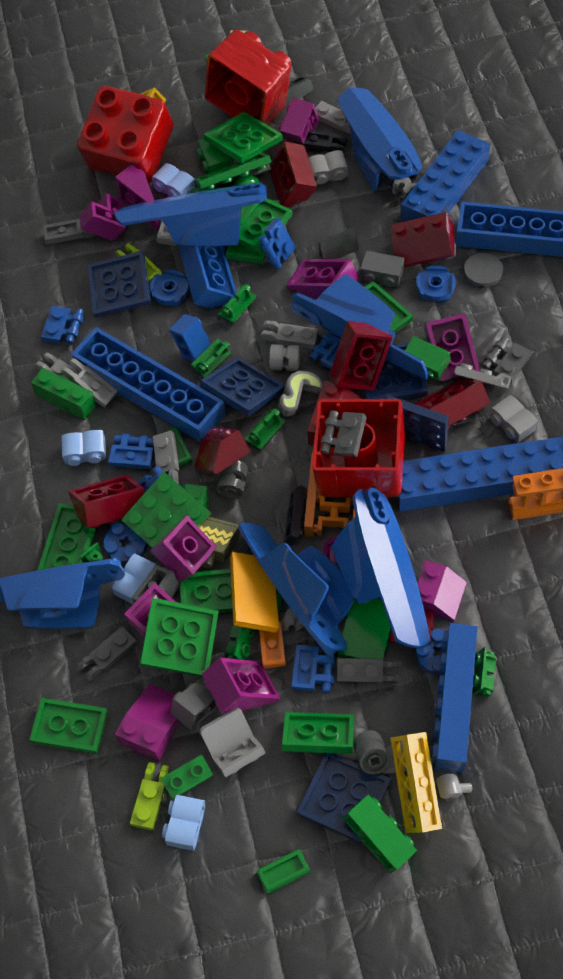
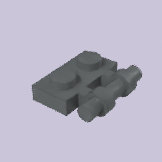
M503 336L500 341H496L492 352L488 353L484 358L482 368L489 370L490 367L495 368L494 376L501 373L511 376L510 384H512L531 357L532 351L516 343L511 348L507 347L506 345L509 340ZM499 354L504 355L502 360L497 359Z
M330 411L329 418H326L325 421L326 431L325 435L321 438L320 444L322 447L320 452L329 454L330 447H335L334 453L337 456L357 457L366 422L365 414L343 412L342 420H337L339 413ZM335 429H339L337 438H333Z

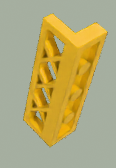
M426 732L391 737L405 832L421 833L442 829ZM400 741L403 742V753L401 752ZM405 767L407 768V773H408V776H407V777L405 776V772H404V768H405ZM408 792L411 793V801L409 800ZM412 815L415 817L416 827H413Z

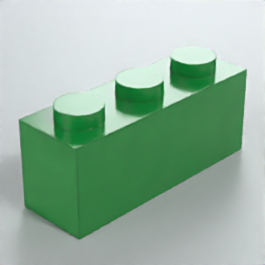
M44 368L39 371L31 382L35 396L86 420L96 406L92 391Z
M368 794L342 818L387 871L392 873L398 870L417 850L414 848L412 839L406 834L403 835L397 828V822L382 811L379 801Z

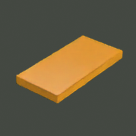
M232 552L230 555L233 625L276 633L279 629L275 585L255 556Z

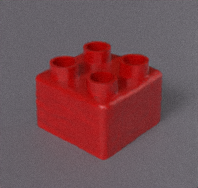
M235 29L207 57L204 97L231 117L246 112L269 126L286 105L292 67L291 59L282 51L277 50L273 53L262 45L261 39L254 32L246 31L243 33Z
M101 86L96 93L78 138L77 147L89 169L117 176L132 164L145 173L149 184L152 182V176L157 172L163 152L172 133L174 121L165 103L160 99L109 86Z
M321 399L318 401L312 469L317 490L321 496L336 498L352 497L358 490H369L370 488H376L386 498L395 497L401 493L405 443L404 416L401 400ZM330 411L339 413L337 420H342L343 412L365 414L366 422L357 457L337 456L334 453L335 447H330L329 454L320 452L322 447L320 444L321 438L325 435L326 431L325 421L326 418H329ZM339 429L334 430L333 438L338 437Z

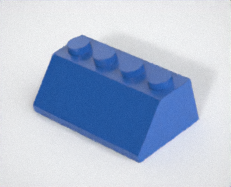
M180 244L179 251L194 304L211 309L226 305L232 297L236 298L235 294L237 291L223 246H186Z

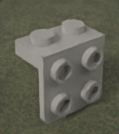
M238 707L200 729V734L215 765L225 777L236 773L240 768L256 761L265 754L263 746L253 736L243 712Z

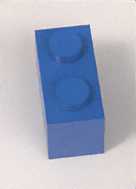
M184 314L169 331L183 358L193 362L211 344L209 336L201 326L202 322L200 319Z

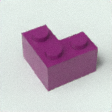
M293 97L291 104L289 103L286 108V117L279 126L284 139L304 144L309 130H316L320 119L314 103Z
M106 193L98 204L91 201L80 214L81 230L114 242L126 228V226L120 225L114 213L123 208L122 199Z

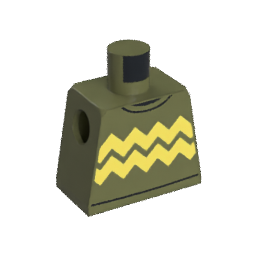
M208 517L200 526V529L217 546L203 562L202 567L211 568L214 560L220 562L227 560L240 538L239 524Z

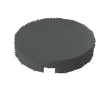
M478 253L466 260L464 277L473 286L488 288L496 285L501 280L503 265L494 255Z

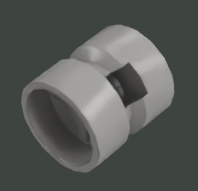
M272 344L269 361L270 370L282 371L283 368H286L287 371H299L300 346L288 345L287 348H284L283 345Z

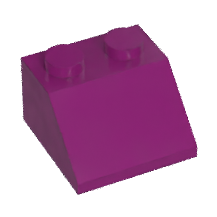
M187 515L168 531L150 551L168 570L173 571L176 578L181 582L193 575L217 546Z
M425 560L417 583L424 610H433V616L454 622L467 582L447 566Z

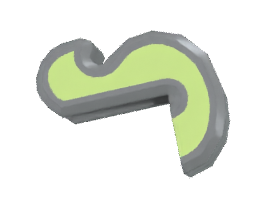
M297 371L291 374L284 387L285 394L278 401L280 413L286 417L295 414L302 390L320 394L323 386L321 379L307 371Z

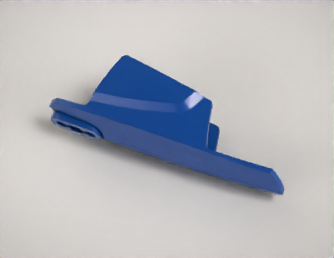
M349 87L337 99V102L349 123L352 146L355 152L354 158L372 190L376 191L378 189L381 171L390 179L395 180L412 175L414 178L417 177L418 172L422 169L419 156L407 135L391 114L368 89Z
M253 183L144 202L124 207L114 213L117 221L122 226L162 220L175 244L186 246L237 245L240 235L241 207L264 201L267 198V188L262 183Z
M345 274L337 279L316 300L300 293H295L291 297L293 303L290 305V308L294 313L340 339L342 338L347 321L367 323L392 335L393 339L384 362L419 380L425 381L428 378L427 368L423 360L392 344L396 334L389 328L395 313L349 275Z
M370 488L369 490L360 489L352 496L355 517L347 523L332 545V551L347 586L357 602L364 604L381 598L395 641L408 647L421 648L430 641V635L418 584L400 527L385 495L376 488Z
M240 523L238 528L262 568L321 649L329 655H333L336 651L343 652L347 647V642L337 626L346 616L355 597L351 594L340 568L314 546H309L296 555L287 543H281L277 546L265 527L253 523Z
M105 559L0 578V602L5 601L9 611L19 610L22 624L26 628H92L97 617L101 585L122 580L125 576V570L122 568L120 560Z

